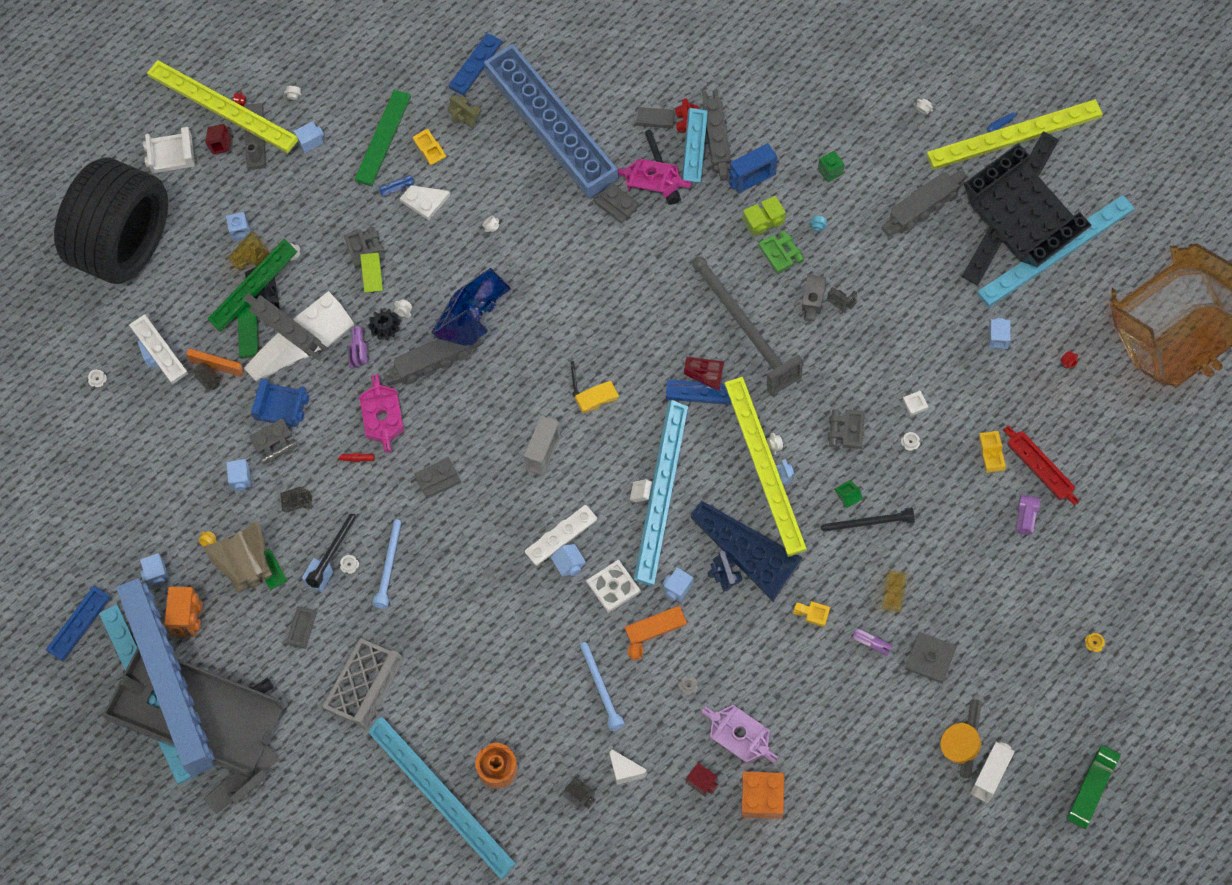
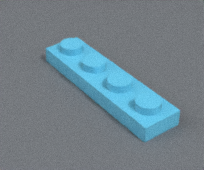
M689 108L682 180L700 183L708 111Z

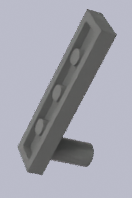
M262 103L244 105L246 109L264 118ZM245 130L247 170L265 169V141Z

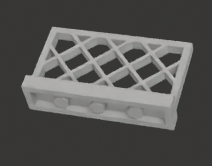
M360 638L322 708L367 729L404 659L394 650H387ZM363 645L369 647L371 653L361 657L360 651ZM380 654L388 655L385 662L377 664L375 656ZM373 658L374 666L364 669L362 661ZM360 663L361 671L351 674L350 669L352 665ZM376 670V678L368 681L366 673ZM363 675L365 683L355 687L353 678ZM350 680L352 688L342 692V683ZM367 687V695L358 699L356 691ZM353 692L355 701L345 704L343 696ZM341 698L342 706L337 708L330 707L334 699ZM357 705L358 711L355 717L348 715L347 708Z

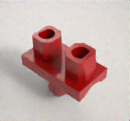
M687 98L682 99V105L675 108L677 117L683 118L682 121L676 123V129L680 133H686L688 109H699L698 105L690 104Z

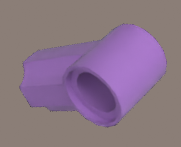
M1021 494L1016 531L1019 534L1032 535L1041 498Z

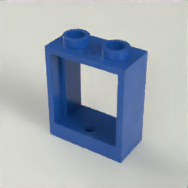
M767 143L730 162L728 182L733 190L736 189L738 194L776 175L777 155L771 146Z

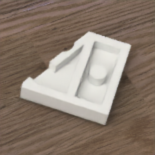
M410 186L400 197V202L427 220H430L450 197V192Z

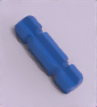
M408 175L403 180L400 178L388 183L387 186L386 184L379 187V191L382 196L389 195V192L394 193L404 189L405 186L410 187L414 185L413 177Z

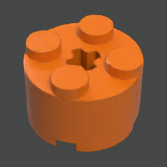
M491 743L481 749L476 756L475 767L481 782L486 786L500 789L509 786L514 781L518 772V765L514 753L508 746L502 743ZM496 763H499L500 766L497 769H494L493 766H496Z

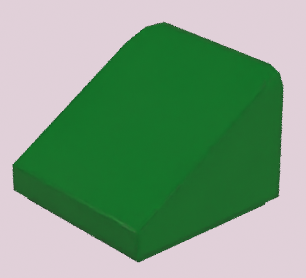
M851 480L834 489L846 508L863 500L861 490Z

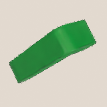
M1104 745L1100 746L1068 814L1067 821L1086 830L1121 753Z

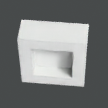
M921 391L903 397L902 401L910 416L928 410V405Z
M647 479L633 482L630 500L633 502L649 500L652 482Z

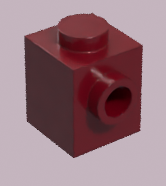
M225 124L210 126L207 129L205 143L213 155L228 152L232 135Z
M697 763L686 777V784L704 797L709 793L712 795L719 785L717 784L718 776L700 763Z

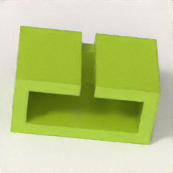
M776 195L762 201V209L756 204L743 210L742 219L752 236L756 234L761 235L769 228L779 227L784 223L786 212Z

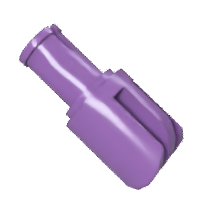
M356 326L351 329L352 342L348 345L350 368L368 364L367 344L363 342V328Z

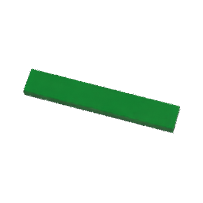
M393 90L356 174L355 182L373 186L411 99L410 94Z
M284 238L207 319L218 331L222 332L248 304L244 300L245 296L249 293L255 297L298 251Z

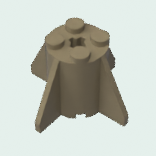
M258 521L253 522L243 531L235 533V536L230 539L227 537L220 542L204 546L211 563L231 580L237 593L247 589L248 586L250 589L255 588L261 584L260 580H266L273 576L266 562V555H264L265 540Z

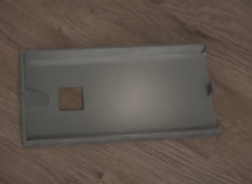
M137 647L102 716L107 721L175 748L162 710L146 703L153 691V686ZM178 660L181 667L180 673L182 677L184 676L188 685L186 689L188 694L192 696L195 704L193 708L198 713L201 720L200 726L208 738V741L205 743H207L214 754L215 760H212L213 764L250 778L285 704L282 700Z

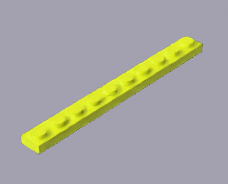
M159 60L147 72L150 78L286 153H289L298 141L296 135Z
M1096 99L928 151L927 158L933 170L1040 137L1043 131L1050 134L1101 118L1103 113Z
M743 377L725 382L728 396L786 554L789 557L805 552L807 548Z

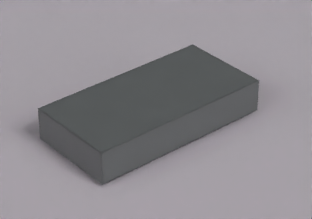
M639 107L637 126L673 129L675 110Z
M297 606L286 642L287 645L307 648L317 615L316 610Z

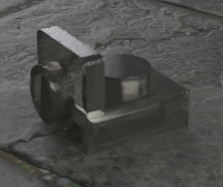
M832 287L828 292L827 301L845 313L849 308L852 309L856 305L857 292L854 290L849 297H846L844 292Z
M297 487L280 493L283 512L288 513L302 507L307 510L312 509V495L309 490Z

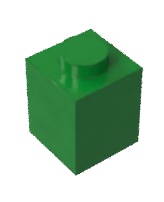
M834 150L819 158L818 170L828 183L843 175L844 163Z

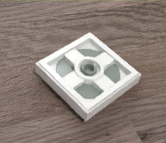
M619 560L586 580V583L607 613H610L641 593V590Z

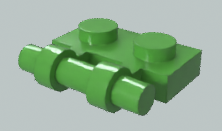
M785 230L779 233L781 237L779 240L775 235H772L758 243V247L777 275L793 267L794 263L791 259H796L798 263L804 261L801 250L796 248L793 238ZM783 246H787L790 251L786 252Z

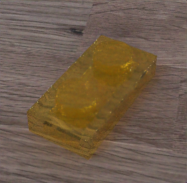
M887 571L882 609L895 612L902 611L907 573Z

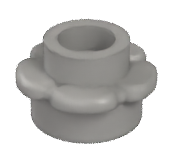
M684 676L681 678L678 687L683 694L691 695L698 690V682L694 677Z

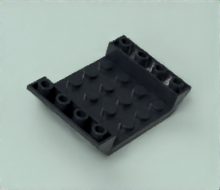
M1017 143L967 180L964 186L971 206L1018 260L1038 268L1092 225L1081 212L1073 216L1027 164L1031 156Z

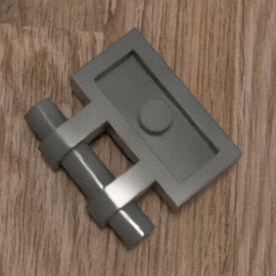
M369 227L367 229L368 234L363 235L361 229L344 235L355 269L361 267L360 254L379 252L380 261L385 260L384 249L380 246L379 235L375 232L374 227ZM371 242L373 248L368 249L366 243Z
M833 409L832 416L829 417V424H831L830 432L828 433L829 446L837 447V441L843 440L842 448L862 449L865 411L846 409L845 416H839L840 411ZM838 425H844V432H838Z
M283 418L249 436L257 453L266 452V455L260 458L263 464L269 461L273 462L280 455L292 452L293 448L297 447L295 440L290 442L286 440L293 435ZM281 443V447L272 451L271 447Z

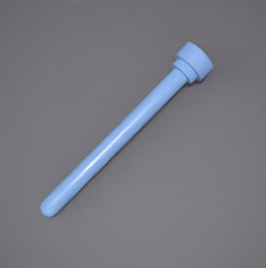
M399 519L393 522L379 593H376V596L373 598L372 605L376 608H388L389 599L386 593L401 527Z
M582 642L580 645L609 716L607 722L610 731L618 730L625 726L623 718L615 712L588 644Z

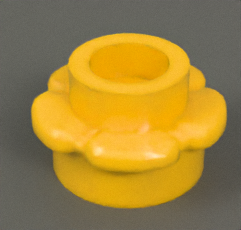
M212 532L200 533L201 536L198 541L203 547L217 542L216 536Z
M1098 633L1089 634L1085 639L1086 648L1090 651L1100 652L1102 647L1105 646L1104 638Z

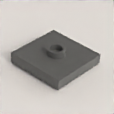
M919 632L905 670L943 684L957 646Z

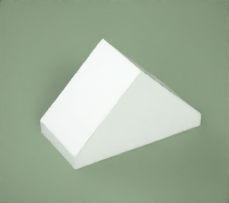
M611 749L610 759L617 785L646 777L647 769Z

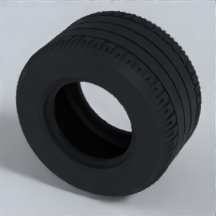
M104 157L87 164L70 184L58 210L54 228V243L60 259L67 265L108 283L120 284L134 278L152 257L165 227L168 214V195L162 181L154 175L113 158Z

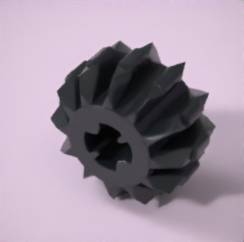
M381 308L380 313L374 311V317H369L370 323L368 325L372 336H377L379 340L384 336L387 341L389 335L395 338V332L400 330V320L395 312L391 313L390 309L384 312Z

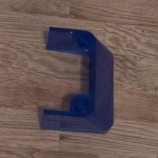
M490 267L453 294L431 333L440 340L463 346H472L478 338L488 332L479 322L482 315L487 311L491 312L496 307L497 299L510 291L511 288Z

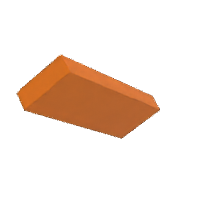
M188 349L186 353L191 363L242 377L244 373L241 364L193 349Z
M677 606L624 628L632 645L633 641H636V643L645 642L686 626L687 622L680 606Z

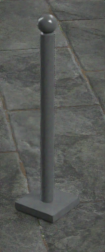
M703 257L695 258L692 263L693 268L699 271L773 369L767 373V392L770 396L801 379L803 359L800 355L783 364L716 275L707 266L706 259Z

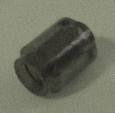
M201 363L196 366L193 371L195 378L206 390H215L219 387L221 377L210 365Z

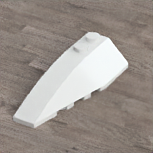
M329 291L293 319L316 336L326 347L330 346L355 326L342 305ZM277 333L244 369L257 382L261 378L268 377L278 372L279 369L295 364L294 362L309 356L281 334ZM318 346L317 349H316L314 352H316V351H318V350H320V351H322V350H321V349L319 348V346Z

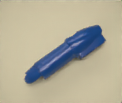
M1010 113L991 123L987 131L992 132L1001 129V126L1016 117V113Z

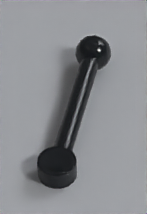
M570 361L574 389L572 395L575 397L580 393L577 390L574 361Z

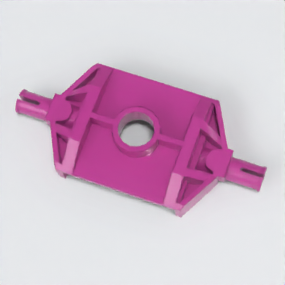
M637 159L626 169L617 168L618 176L626 178L628 191H630V187L662 192L664 198H666L679 187L688 189L691 187V181L681 180L677 165Z
M375 374V377L374 375L371 376L373 386L359 396L365 436L367 439L381 442L384 453L392 452L391 440L404 431L396 389L380 385L379 375ZM385 412L387 417L384 420H379L377 415Z

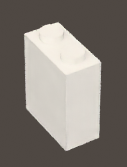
M1003 742L995 743L970 792L971 795L989 803L1015 752L1011 750L1008 744Z

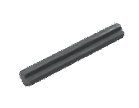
M972 699L967 724L974 727L978 732L982 702ZM973 760L961 764L960 777H971Z

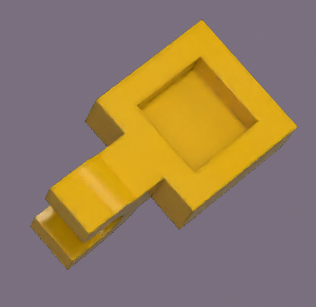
M812 601L810 606L796 602L793 614L807 616L805 622L825 627L830 607Z

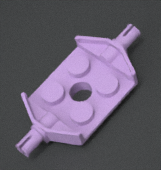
M734 705L719 712H714L707 706L704 707L701 713L712 721L710 740H715L745 761L746 765L761 757H765L775 764L779 756L769 750L770 730ZM742 728L745 730L746 735L738 738L735 736L734 731Z

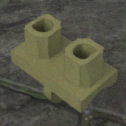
M454 95L451 96L449 99L450 105L447 110L452 114L451 121L456 123L460 120L471 128L474 127L476 119L480 116L481 109L476 105L469 107L468 100L464 96L458 98Z

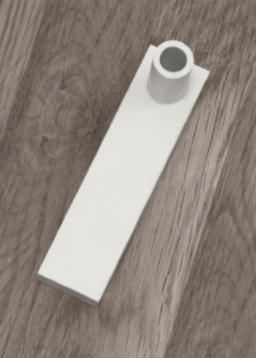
M145 314L129 324L130 328L172 384L188 374Z

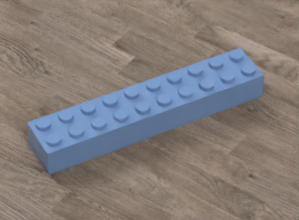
M514 44L484 61L485 74L588 199L618 180V169Z
M139 578L116 587L183 768L191 777L213 768L212 760H215L214 754L207 743H205L208 741L207 735L202 730L200 717L193 708L195 705L194 701L186 689L188 685L184 676L182 677L180 673V664L173 655L175 651L171 642L168 641V632L160 620L162 617L158 607L153 602L155 598L151 589L149 590L147 584H143Z

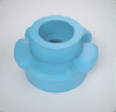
M813 216L809 224L813 230L823 231L827 227V220L822 216Z

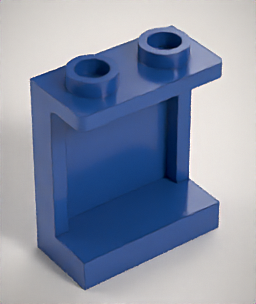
M261 378L251 414L254 420L270 423L283 418L287 426L298 428L299 422H302L304 418L303 408L304 404H308L309 394L303 386L300 387V390L270 384L268 379Z

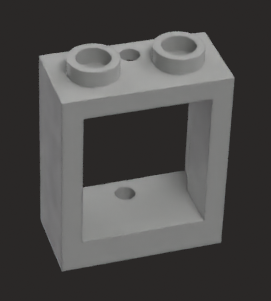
M550 416L540 417L524 455L527 471L545 476L561 437L559 422L555 418Z

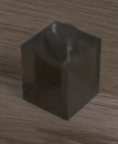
M574 777L562 792L563 797L582 812L585 808L589 809L595 802V792L577 777Z

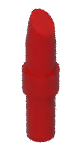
M341 454L338 460L374 462L375 454Z

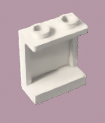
M188 127L181 128L182 134L151 138L149 134H145L146 141H143L144 150L147 152L145 164L146 167H150L152 173L195 167L192 135Z

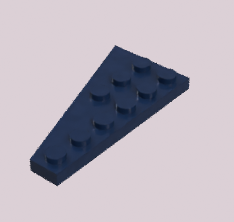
M703 501L698 504L691 515V519L774 602L801 563L803 557L797 554L788 557L785 548Z

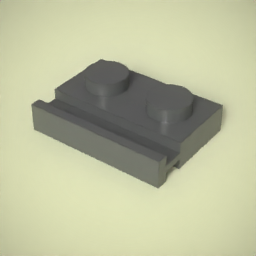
M613 183L594 200L597 206L621 224L639 207V203Z
M449 457L414 473L426 499L461 483Z

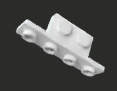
M584 505L566 520H562L554 529L546 532L541 539L525 550V554L538 566L561 546L566 545L595 523L597 517L587 505Z

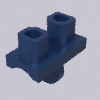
M720 551L719 555L713 559L714 563L710 564L712 569L707 574L709 578H715L716 583L720 582L724 592L728 591L732 586L739 584L742 581V577L739 571L731 572L730 568L736 564L726 555L725 551Z

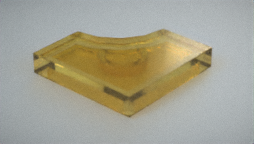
M251 231L228 259L240 271L244 266L250 264L258 266L270 252L258 235Z

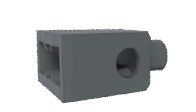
M807 275L802 302L805 321L814 322L816 314L821 312L826 277Z

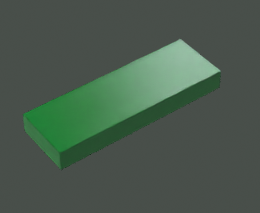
M250 304L246 305L238 314L240 359L253 358L259 352L257 316L249 311V308L252 306Z

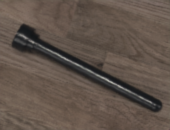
M646 130L645 135L655 161L664 163L652 131ZM675 190L666 197L668 205L677 204L681 201V196Z
M911 507L904 508V511L897 514L826 523L821 525V530L825 532L896 521L906 522V524L915 523L914 511Z
M349 514L316 570L309 572L305 579L309 586L313 588L320 587L323 582V572L355 521V514Z

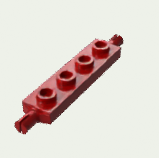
M1009 425L1003 429L1010 437L1007 445L1059 501L1067 498L1073 506H1076L1080 500L1073 494L1075 486L1023 431L1016 433Z

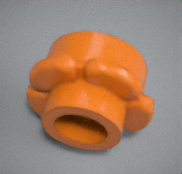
M633 641L632 645L628 646V656L633 661L642 659L643 645L642 643H636V641Z

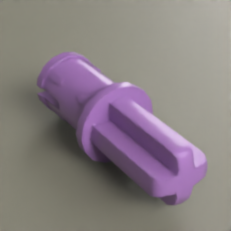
M857 628L853 635V639L869 646L870 650L872 648L888 656L889 650L893 646L877 638L878 635L873 636Z

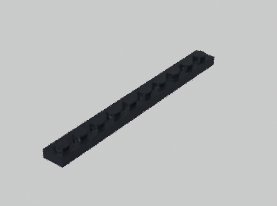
M1044 131L1040 135L1030 153L1031 157L1027 161V164L1038 176L1041 174L1059 139ZM990 226L961 276L977 286L1003 242Z

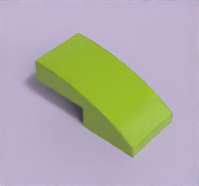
M379 252L360 254L364 292L383 291Z

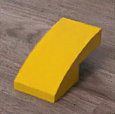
M429 129L412 137V140L430 166L446 158L444 151L439 143L435 141Z
M609 381L585 390L574 398L582 413L599 409L602 404L616 401L619 395L612 382Z
M999 432L979 433L986 473L1005 471L1006 464L1002 453Z

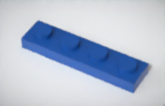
M486 33L450 82L449 88L465 96L484 70V61L494 56L502 45V40Z
M667 379L666 400L732 405L725 384H720L718 391L700 382Z
M93 586L46 648V651L63 662L111 599L110 596Z

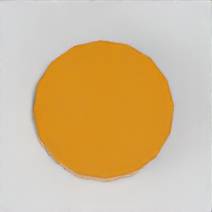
M965 723L954 724L946 729L940 742L941 751L944 756L957 764H964L969 760H973L980 752L982 744L977 730Z

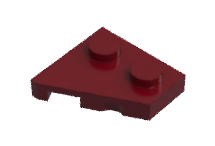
M686 357L684 375L719 391L724 361Z

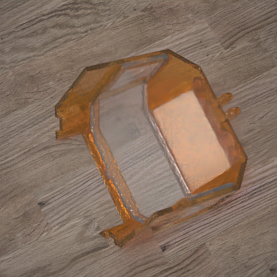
M1197 243L1189 244V247L1178 248V245L1170 246L1173 263L1118 302L1116 290L1114 288L1111 290L1112 300L1110 308L1114 326L1134 363V367L1161 384L1179 386L1200 370L1207 377H1212L1214 372L1208 364L1210 363L1212 368L1220 371L1223 365L1216 358L1232 347V263Z

